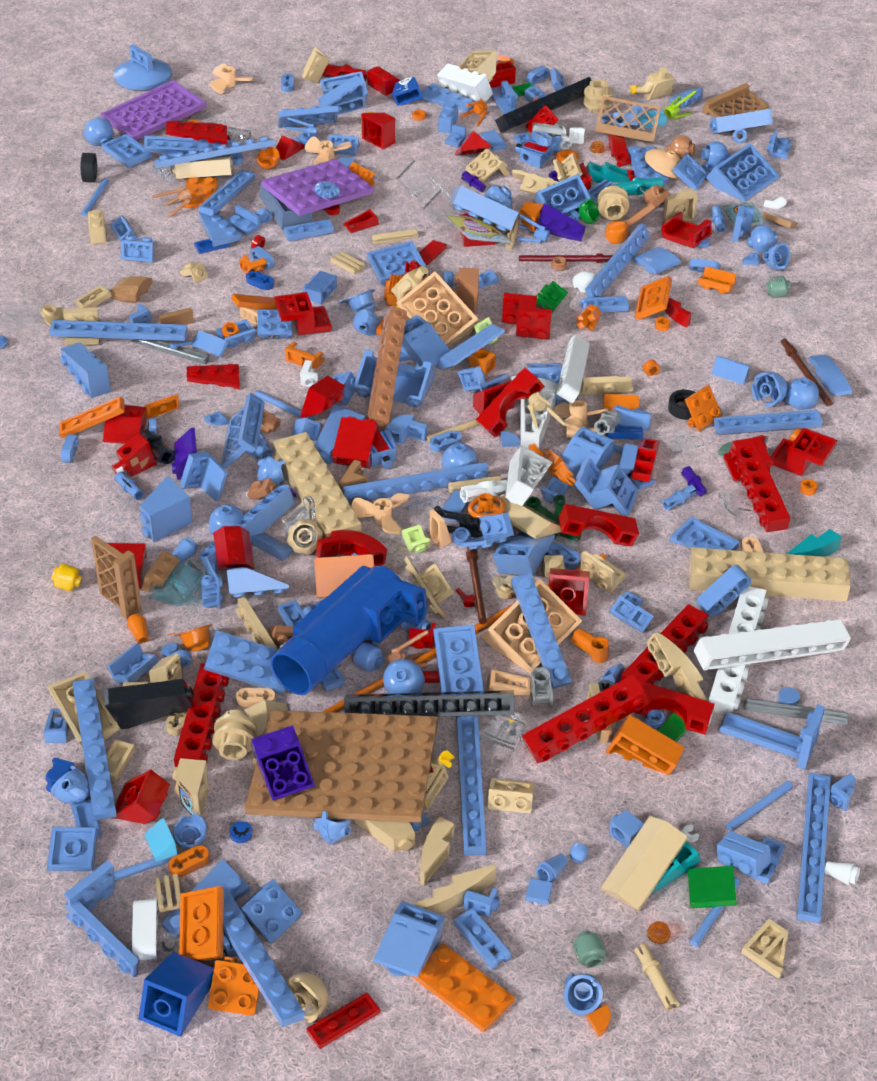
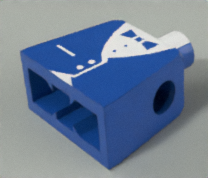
M415 77L405 78L395 83L392 95L397 106L423 98Z

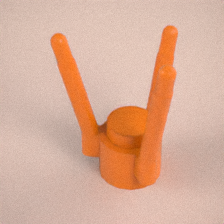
M482 99L466 104V107L473 105L474 107L460 118H464L473 112L475 114H482L476 126H479L484 116L488 113L486 111L488 108L487 103Z

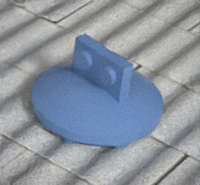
M136 45L129 46L131 59L118 65L114 71L115 81L120 86L128 90L139 91L152 90L167 83L172 76L171 67L166 62L152 58L151 54L143 51Z

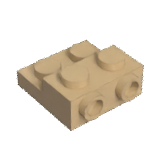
M693 188L679 190L677 195H671L665 199L663 223L678 212L683 213L684 221L694 220L697 213L696 202H698V194Z

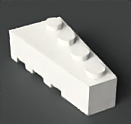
M447 64L437 75L439 84L443 88L448 87L452 92H457L461 96L470 98L473 101L482 99L486 102L493 94L486 74L480 76L478 72L470 73L468 69L464 68L462 70L458 66Z
M542 389L539 393L551 403L548 406L554 410L556 389ZM520 399V445L528 448L530 444H536L540 449L552 415L546 409L542 411L534 410L538 423V429H536L530 410L527 408L530 405L528 399Z
M520 445L509 463L505 498L513 504L523 506L552 462Z

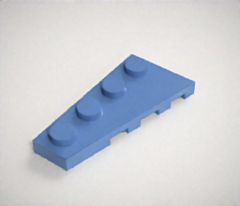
M198 211L199 219L202 225L205 226V231L208 233L213 247L242 240V234L218 212L215 215L208 216Z

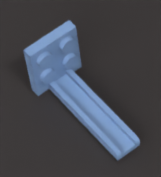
M817 704L814 712H809L806 720L808 725L803 726L800 737L732 713H726L719 732L799 759L797 767L805 770L807 762L812 755L814 745L818 740L825 706Z
M107 860L64 893V897L67 898L65 908L68 910V914L66 917L76 927H82L90 941L93 943L97 942L101 946L103 953L108 958L112 957L124 974L128 972L134 977L139 972L137 967L138 958L91 913L96 907V903L101 899H108L115 889L114 866Z

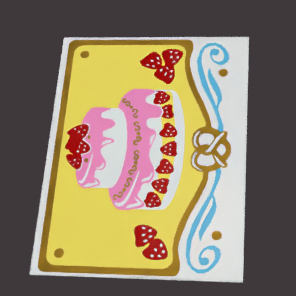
M443 214L471 240L512 243L493 225L484 223L482 218L476 219L468 216Z

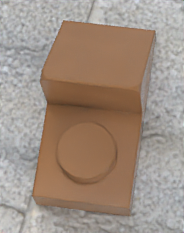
M354 460L339 481V487L342 492V487L367 483V477L362 476L361 461Z

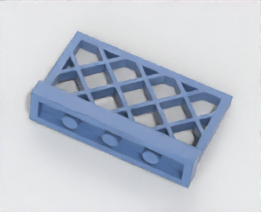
M253 393L246 396L245 406L229 421L221 461L223 468L231 465L246 450L253 453L257 449L265 402Z

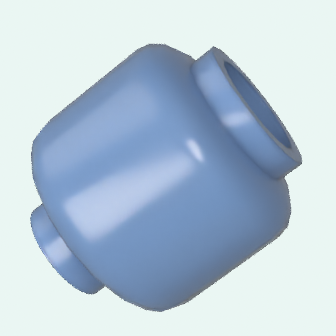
M364 642L353 651L355 666L367 672H373L383 664L384 656L379 647Z

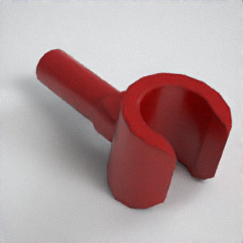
M460 588L456 589L466 608L475 606L474 595L467 596Z

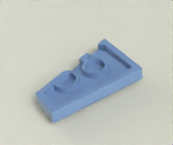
M692 516L670 536V542L694 548L736 550L740 542Z

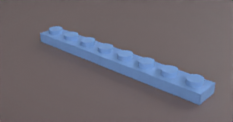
M264 136L260 137V140L257 141L255 139L245 140L246 143L232 142L230 146L221 144L217 145V148L214 149L212 147H205L203 151H198L197 149L189 150L187 154L178 152L174 153V156L171 157L169 155L159 156L160 159H155V164L158 167L170 166L275 146L274 139Z
M645 223L639 224L585 288L588 298L601 297L649 239V231Z
M53 320L49 329L50 336L160 341H185L188 332L187 325L70 320Z
M487 462L344 486L342 489L348 503L352 504L355 498L373 501L378 498L392 497L397 493L411 494L412 492L428 491L440 487L446 488L450 482L488 477Z
M94 679L72 681L94 821L117 817Z
M457 716L464 856L486 855L478 716Z
M809 773L797 920L820 923L831 776Z
M221 885L224 888L223 931L281 1027L304 1020V1010L226 885Z

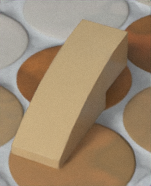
M441 816L438 817L431 827L422 849L420 884L423 886L449 856V842L454 837V824Z

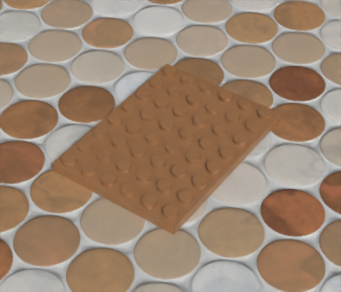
M269 711L263 735L293 725L315 787L272 801L256 762L244 808L245 814L322 818V811L325 810L328 811V818L421 823L438 717Z

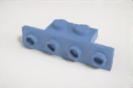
M502 81L501 87L491 88L493 92L492 98L503 115L516 109L518 95L507 81Z

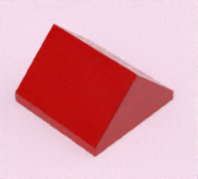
M473 131L466 137L455 152V155L480 153L486 148L489 149L490 144Z

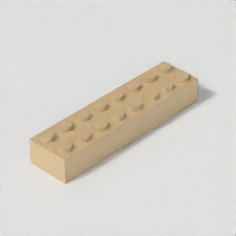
M307 432L272 441L274 459L277 462L285 461V464L281 466L282 473L296 493V498L308 519L315 521L322 530V538L330 537L331 531L335 530L361 532L359 519Z
M691 547L689 590L705 591L729 568L739 565L751 578L750 586L766 590L767 596L847 601L850 590L848 558Z

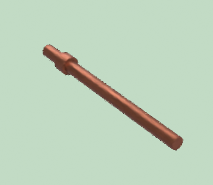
M786 338L782 339L781 344L785 348L786 354L791 356L804 376L817 385L819 396L825 405H833L831 399L797 354L796 348Z
M468 546L466 557L470 564L478 620L480 624H485L487 619L477 565L478 553L475 549H469Z

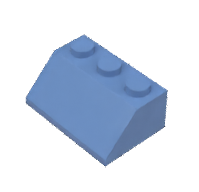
M579 174L538 191L534 199L536 203H546L566 214L579 208L582 202L591 199Z

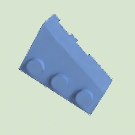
M358 75L354 76L318 98L319 107L327 105L338 106V115L365 108V82Z

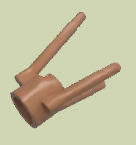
M187 187L152 196L157 198L178 193V197L165 203V205H170L178 200L183 203L171 212L167 218L172 217L185 205L191 203L190 200L193 198Z
M264 409L262 416V425L264 427H260V431L269 433L271 430L275 432L280 426L281 419Z
M426 630L399 647L391 649L392 653L387 654L389 664L401 658L412 660L425 654L426 652L405 657L404 652L399 653V651L418 641L429 632ZM417 663L419 667L428 666V663Z

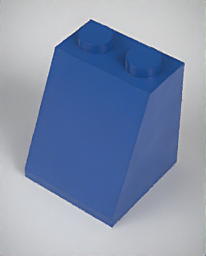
M172 952L144 979L138 1019L181 1037L211 989L214 968Z

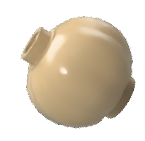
M300 519L289 527L287 542L295 553L310 555L317 550L318 539H322L323 532L315 521ZM304 534H307L309 536V539H307L306 541H303L302 536Z

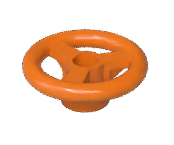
M490 493L480 494L478 498L472 500L468 505V512L474 518L500 514L505 510V502L497 496H492ZM479 504L478 508L473 510L474 506ZM493 511V513L490 514H481L483 512Z

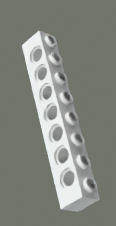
M749 586L740 594L729 634L761 629L758 623H763L765 612H762V610L767 609L769 600L765 598L766 590ZM751 664L718 668L709 697V702L715 703V712L733 714L734 709L738 710L741 698L737 696L738 694H743L745 683L742 680L747 679L749 668H746V665L750 666Z

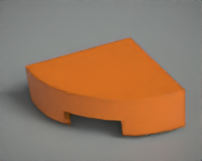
M608 1004L586 1015L587 1020L598 1037L606 1032L610 1024L611 1012Z

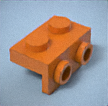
M706 266L703 276L699 277L698 284L702 285L704 289L711 290V288L718 289L717 292L727 294V292L733 290L737 274Z

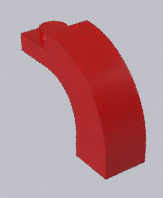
M352 530L331 531L330 537L318 539L316 550L318 558L332 557L338 554L352 556L353 553H356L358 555H373L374 566L385 564L386 547L380 541L365 533Z

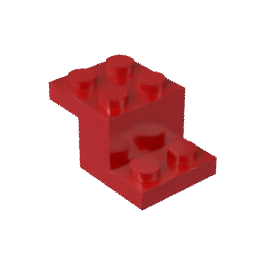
M308 292L274 296V302L281 322L293 320L299 336L332 331V325L325 306L313 307Z
M504 293L502 322L517 324L516 336L550 340L552 310L537 308V296Z
M803 427L794 442L785 438L782 439L771 455L773 466L803 476L811 462L821 466L824 465L836 447L837 439Z

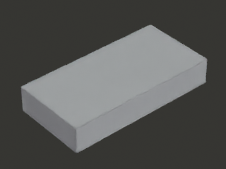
M533 123V131L563 135L562 126Z

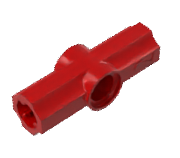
M328 64L323 72V75L326 77H336L362 71L364 81L367 79L366 70L355 69L348 64L343 66Z

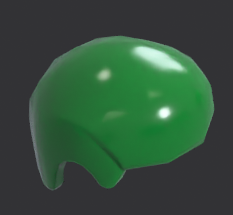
M588 199L579 206V216L586 224L597 222L596 218L600 216L598 206L593 199Z

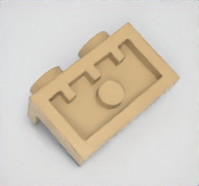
M491 778L488 809L531 813L534 783Z

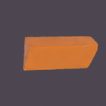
M178 394L145 404L147 419L179 409Z
M604 394L603 409L608 408V411H611L617 405L631 410L639 409V396Z

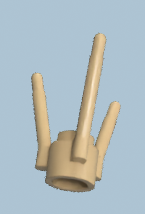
M539 392L533 393L529 397L528 402L530 405L527 408L530 410L536 429H538V423L534 410L542 411L546 409L563 426L566 425L548 406L551 403L541 396Z

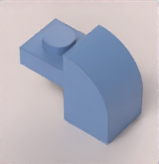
M414 415L397 416L386 427V430H391L394 443L403 445L407 437L425 441L426 436H428V425L414 421Z

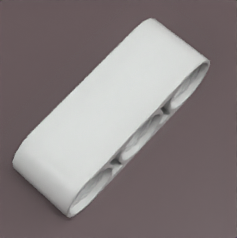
M157 899L133 901L132 953L138 958V961L158 959L156 955V950H158L156 931L158 930Z

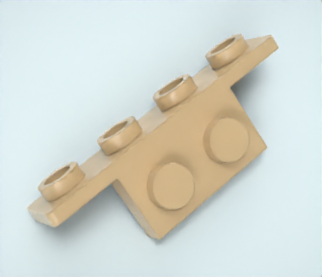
M512 170L513 178L523 181L520 191L536 195L538 191L558 183V181H554L549 177L543 178L534 173H526L523 170Z
M631 376L586 377L582 379L578 396L632 393Z
M408 557L404 558L407 566H405L406 570L411 576L414 575L416 577L413 579L414 583L426 590L427 602L431 601L429 606L435 615L439 613L443 618L446 617L439 603L455 592L439 567L433 564L419 574Z

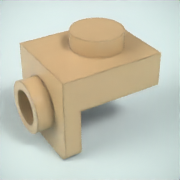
M188 262L179 271L182 276L191 275L195 283H199L208 277L202 262Z
M563 555L543 556L542 571L545 573V578H549L550 568L565 569Z

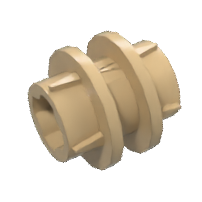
M596 79L590 81V85L584 90V105L588 107L590 113H599L602 96H613V90L609 87L606 80ZM605 99L604 107L607 110L612 106V101Z
M620 186L604 188L599 193L597 201L600 214L610 220L624 217L629 210L627 192Z
M237 709L227 710L214 724L213 745L219 751L220 756L226 759H243L247 753L252 751L251 739L255 738L257 734V726L250 718V714Z

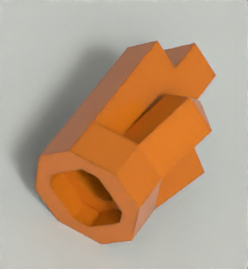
M590 304L576 317L577 326L580 330L585 327L588 330L595 329L601 314L598 306Z

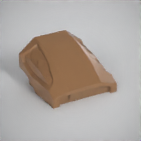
M142 276L125 277L119 280L110 290L112 295L110 298L122 302L136 303L140 300V295L148 292V287L153 284L152 278Z

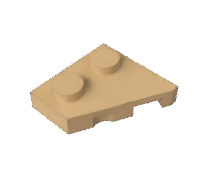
M768 919L743 946L741 953L779 979L782 974L789 931Z

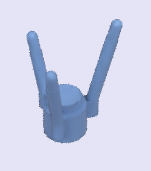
M291 117L287 118L290 121L307 127L285 126V129L310 132L315 137L317 136V126Z
M520 214L522 219L537 228L533 232L526 226L518 225V227L534 233L536 239L517 238L516 240L539 244L541 241L546 242L550 231L546 230V227Z
M262 433L259 434V443L255 452L245 451L256 460L268 456L271 457L273 454Z

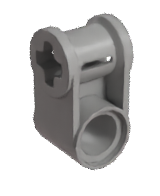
M538 667L532 671V707H535L536 704H549V706H553V688L551 686L550 672L543 667Z

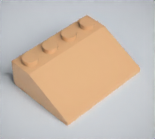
M433 272L396 303L401 309L407 310L409 319L418 315L429 322L447 347L475 330L473 325L479 322L472 311L436 272Z
M539 579L535 582V585L559 645L582 620ZM517 600L481 638L492 649L531 673L541 661Z

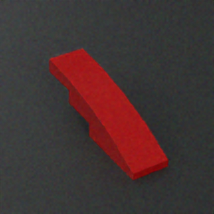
M647 438L641 440L631 479L650 482L660 444L659 440Z

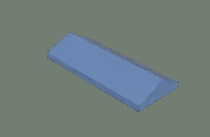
M493 324L489 325L440 357L437 368L440 370L455 366L505 333V330Z

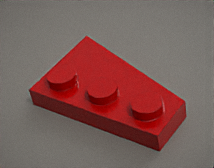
M239 364L187 366V381L206 385L215 384L219 387H234V389L240 390Z

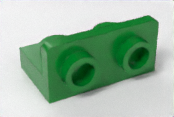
M552 281L549 286L545 284L540 291L541 293L537 294V305L539 304L544 309L552 310L553 313L568 292Z

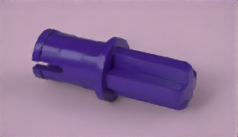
M468 171L462 173L461 176L463 177L461 179L467 182L470 187L473 186L478 191L484 192L486 186L477 176L471 175Z
M690 466L684 467L681 472L682 476L687 480V484L693 485L697 494L702 497L707 493V489L701 483V477L696 475Z

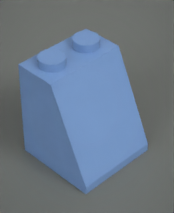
M169 476L140 505V519L143 528H141L145 538L149 537L153 542L192 524L190 497Z

